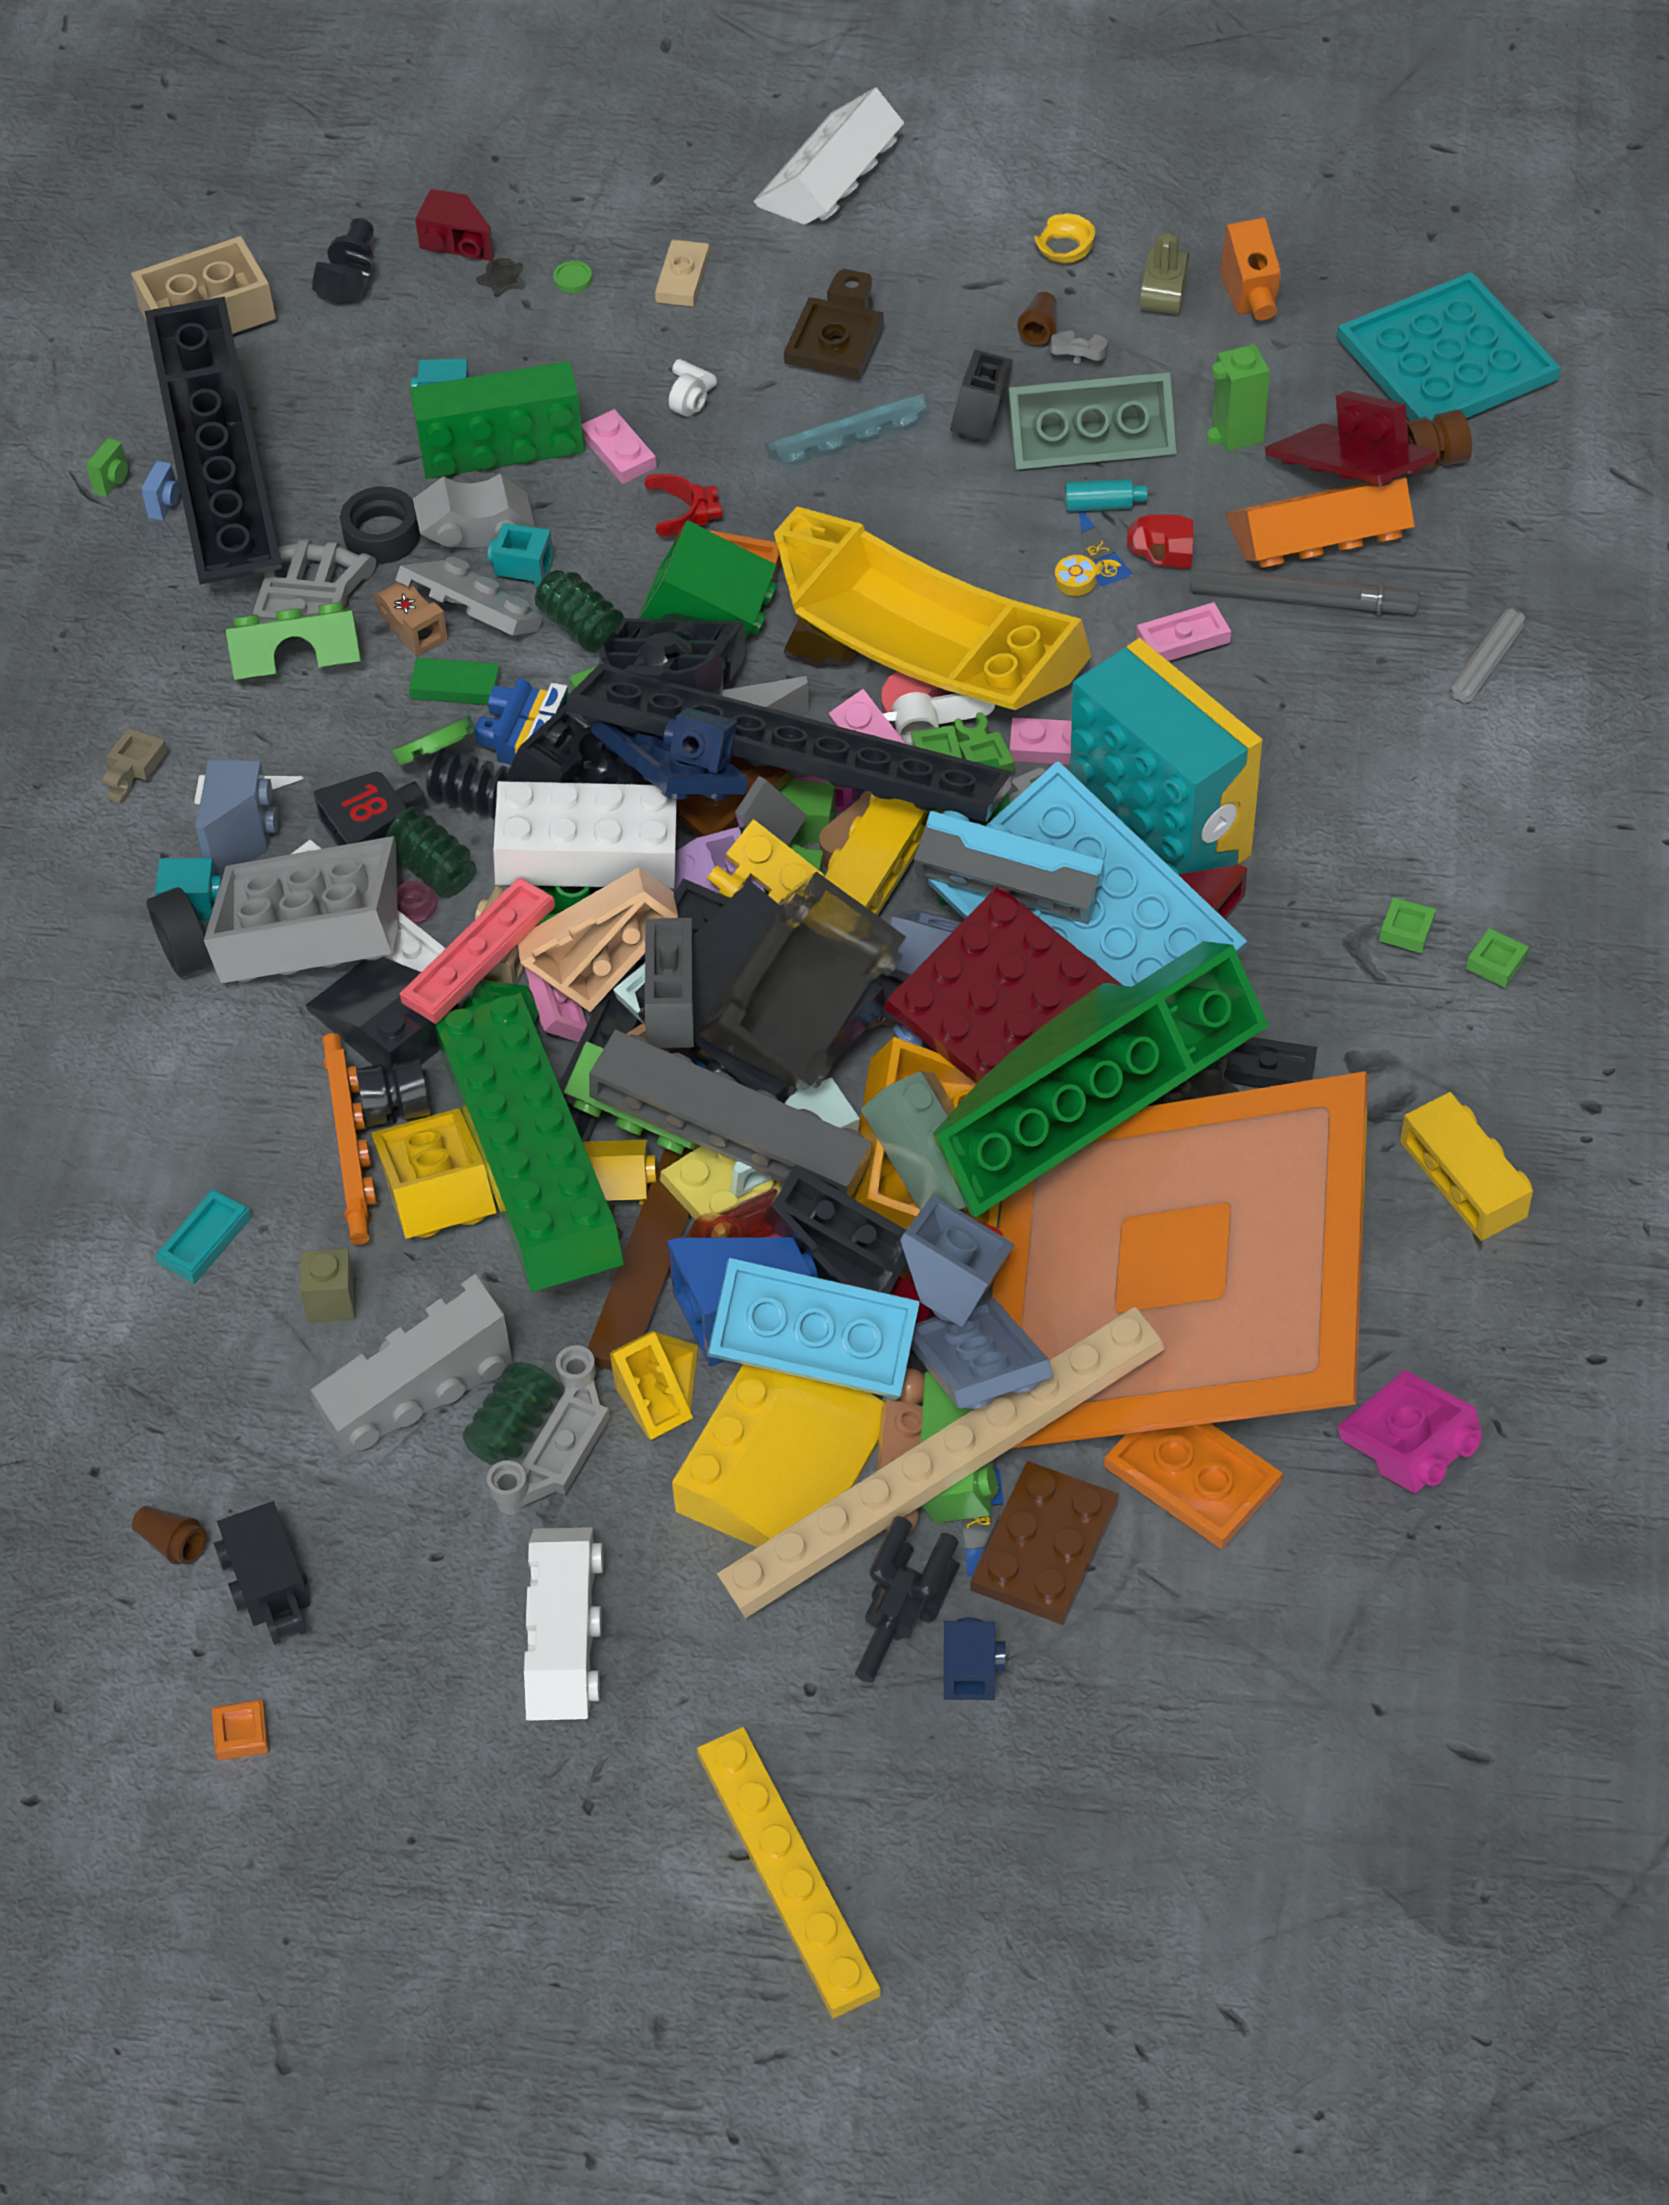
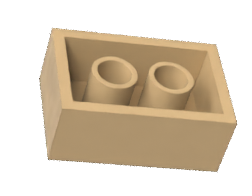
M241 236L131 273L138 306L145 320L144 311L224 296L232 334L276 319L269 283Z

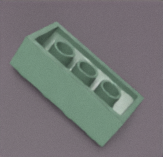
M1170 372L1004 388L1007 428L1015 470L1177 454Z

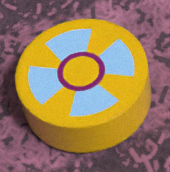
M1070 555L1063 558L1055 568L1057 588L1069 596H1082L1089 593L1097 583L1095 563L1083 555Z

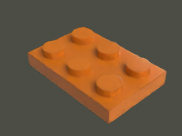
M1211 1423L1125 1434L1104 1458V1467L1221 1550L1281 1485L1283 1478L1281 1471Z

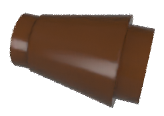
M1037 293L1017 321V328L1021 338L1030 345H1042L1051 340L1052 335L1056 332L1057 301L1051 293Z
M149 1505L141 1507L132 1521L133 1531L138 1533L172 1564L183 1563L188 1565L193 1563L202 1554L207 1542L206 1531L201 1528L198 1520L153 1508Z

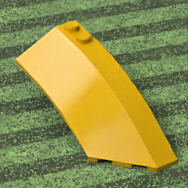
M797 506L774 532L795 613L837 641L878 663L912 678L951 692L1017 710L1069 685L1092 657L1082 619L1011 600L970 585L901 552L865 531L863 524Z

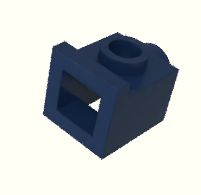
M686 708L676 716L675 720L670 719L666 726L664 745L671 746L669 759L707 768L708 772L717 774L731 762L738 721ZM691 736L698 740L699 746L690 744Z

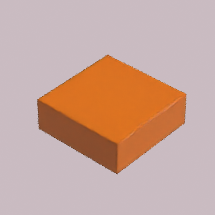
M262 1699L212 1707L214 1745L218 1761L269 1753L266 1713Z

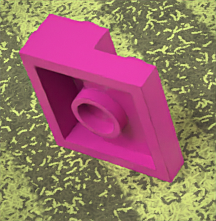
M1405 1369L1337 1426L1341 1441L1375 1459L1379 1474L1414 1494L1426 1484L1431 1487L1438 1485L1446 1475L1447 1466L1460 1455L1469 1457L1474 1454L1483 1436L1476 1407Z

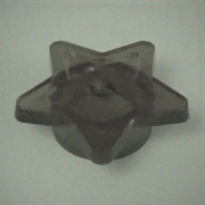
M508 258L493 259L487 264L486 273L478 276L476 281L479 285L491 287L495 297H500L508 289H524L525 282L519 277L523 270V264H515L513 260Z

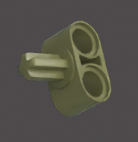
M1164 232V235H1158L1155 238V247L1149 248L1141 289L1140 311L1180 314L1187 278L1189 251L1178 250V238L1172 236L1171 232Z

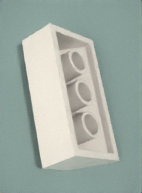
M876 87L831 112L757 196L754 203L759 208L804 225L818 217L821 221L826 220L839 208V205L836 203L838 199L846 197L858 186L857 177L866 174L877 164L878 160L875 156L878 153L885 152L896 142L897 138L894 134L904 124L903 120Z

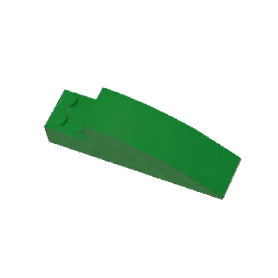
M1203 941L1132 987L1102 983L1037 1030L974 1086L932 1133L972 1217H978L1269 1026L1234 945Z

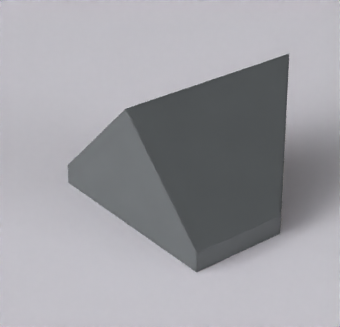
M758 776L735 812L741 834L754 819L787 846L807 817L802 810L760 776Z

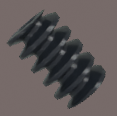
M442 748L434 757L426 779L428 796L436 802L444 800L451 807L459 806L466 812H473L475 810V813L479 816H490L495 821L498 781L512 782L507 779L509 768L506 766L500 767L494 776L495 767L493 762L486 761L479 770V759L477 757L470 756L464 764L463 753L455 751L447 760V751Z

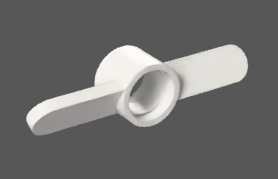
M912 692L899 697L892 706V712L883 713V715L892 726L895 725L896 732L906 744L912 745L911 732L939 728L938 724L954 722L958 718L961 720L976 718V713L979 712L986 716L994 710L995 704L958 693L931 698L925 693Z

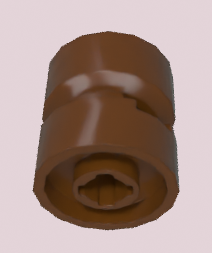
M1459 409L1434 414L1432 421L1427 417L1407 421L1408 444L1437 451V460L1423 465L1422 470L1419 472L1437 468L1438 461L1444 466L1469 461L1471 458V432L1466 417Z

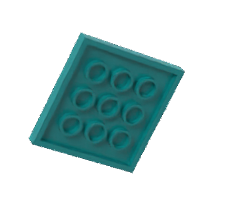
M1472 272L1341 324L1337 330V339L1394 402L1406 404V416L1409 420L1427 417L1432 421L1434 414L1456 409L1462 411L1464 416L1468 418L1559 380L1561 367Z

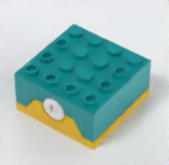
M1141 638L1130 643L1126 648L1124 647L1073 681L1070 772L1177 874L1237 865V863H1241L1252 855L1262 738Z

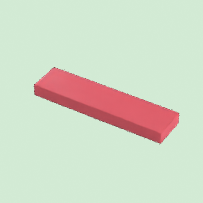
M519 877L399 993L402 1004L437 1024L555 908L554 898Z

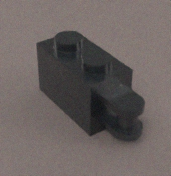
M274 1501L218 1520L217 1524L222 1540L213 1544L222 1570L233 1568L237 1579L228 1583L237 1612L247 1609L253 1626L266 1622L273 1645L281 1643V1637L299 1631L300 1636L307 1634L308 1632L300 1609L309 1607L310 1602Z

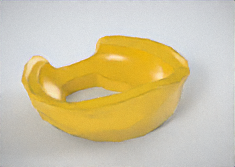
M1059 214L1051 216L1041 235L1034 236L1039 251L1049 260L1057 263H1074L1084 258L1091 250L1096 233L1095 227L1089 220L1079 215ZM1052 238H1070L1075 240L1079 247L1071 252L1062 254L1053 252L1046 244Z

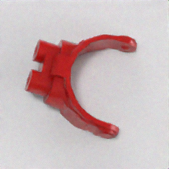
M651 474L644 480L647 489H664L665 492L679 497L691 506L689 511L683 516L663 521L656 525V533L661 537H671L673 535L677 537L687 520L702 527L708 525V520L723 518L721 504L718 502L716 485L701 487L700 483L692 484L684 477L674 474Z

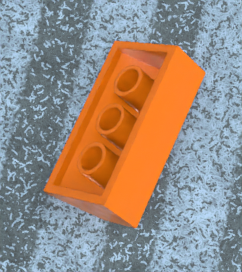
M1406 477L1393 478V482L1386 486L1375 487L1364 482L1226 512L1227 521L1245 561L1259 560L1260 567L1284 563L1283 555L1296 552L1299 554V559L1323 555L1324 546L1337 543L1339 550L1363 546L1362 538L1377 535L1378 542L1403 537V529L1415 527Z

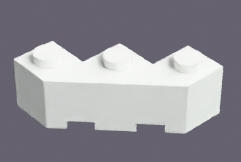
M593 1527L533 1529L529 1541L528 1563L529 1567H531L530 1587H527L526 1607L528 1651H525L524 1659L526 1720L588 1719L591 1703L600 1701L599 1670L590 1671V1650L593 1637H601L602 1613L601 1606H592L591 1589L595 1573H603V1544L594 1543Z

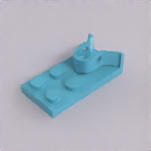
M729 1258L725 1267L707 1356L882 1395V1401L884 1402L886 1399L895 1401L901 1397L920 1301Z

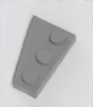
M447 557L445 560L400 565L396 581L408 587L415 582L431 588L429 597L442 603L449 601L456 604H465L468 606L466 610L468 615L512 636L539 631L543 616L530 609V604L526 600L517 596H510L499 589L500 585L495 580L479 576L470 570L469 564L464 560Z

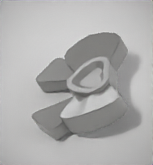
M1069 330L1052 335L1050 351L1056 355H1074V363H1081L1082 356L1098 361L1106 356L1108 340L1099 334H1095L1089 341L1084 338H1074V331Z

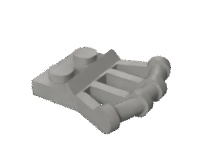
M299 539L298 543L278 546L281 563L291 561L287 577L278 578L275 576V571L264 572L265 577L252 614H259V620L264 621L276 619L275 612L284 609L301 608L302 615L318 613L317 605L331 602H343L345 609L347 607V596L362 579L367 580L373 574L376 559L366 553L358 555L343 549L338 542L316 545L312 544L311 540ZM311 561H319L320 565L315 580H302L306 566ZM342 565L348 568L335 583H330L335 567Z

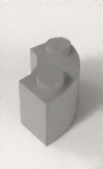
M501 473L487 481L476 483L455 482L443 476L413 498L420 534L446 547H488L492 538L497 539L503 523L535 527L527 492Z

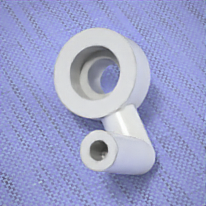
M677 359L673 365L672 372L680 377L676 380L670 392L669 407L672 411L689 417L702 409L707 398V392L717 385V378L708 371L684 360Z

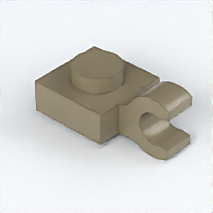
M127 728L106 756L109 769L104 774L102 782L111 786L105 795L106 799L123 803L130 793L134 777L147 780L167 753L165 740Z

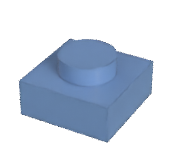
M156 461L141 488L148 518L163 521L170 507L174 506L178 501L180 486L175 480L171 463Z

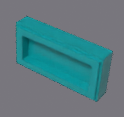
M212 1188L155 1254L157 1263L195 1284L252 1218L250 1208Z

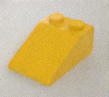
M460 1108L371 1132L388 1190L406 1239L411 1237H430L438 1233L440 1229L457 1224H475L482 1221L485 1216L497 1213L485 1164Z

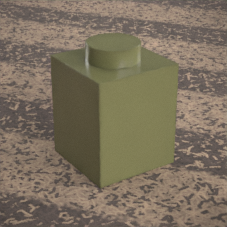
M349 1249L302 1251L300 1254V1294L307 1322L355 1319L356 1279Z

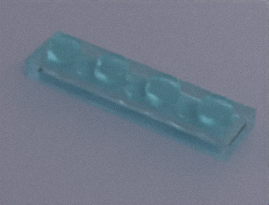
M923 393L912 395L764 444L769 459L782 457L783 463L806 457L805 449L818 444L820 451L843 445L842 437L855 432L857 439L880 433L879 425L892 420L894 427L917 421L916 413L928 408Z

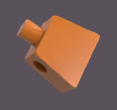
M1265 217L1227 224L1219 269L1220 276L1235 311L1239 314L1253 312L1255 319L1261 321L1270 319L1277 313L1276 300L1281 278L1279 263Z

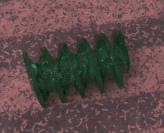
M560 570L552 571L541 580L535 592V605L539 610L544 612L553 622H556L583 649L591 653L598 652L609 634L615 630L622 618H625L619 609H615L613 604L609 600L604 599L599 591L593 590L591 584L583 581V578L577 572L564 573Z
M411 806L405 809L392 822L386 837L394 836L396 858L406 868H409L415 876L421 878V881L428 887H431L438 896L443 898L455 896L472 881L476 874V864L470 860V850L465 845H459V840L453 835H448V831L442 825H437V822L431 816H426L425 811L421 807Z
M523 1362L508 1364L502 1372V1378L498 1379L492 1387L493 1393L486 1396L482 1402L483 1408L477 1410L472 1417L473 1423L468 1424L462 1433L463 1441L467 1448L475 1456L492 1466L500 1461L508 1460L506 1456L511 1458H519L521 1456L523 1448L519 1442H530L533 1438V1433L529 1427L539 1428L543 1422L539 1412L548 1413L553 1407L549 1397L558 1398L562 1393V1387L557 1380L533 1364Z

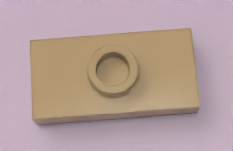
M671 240L655 290L657 303L694 307L710 256V246L708 243Z

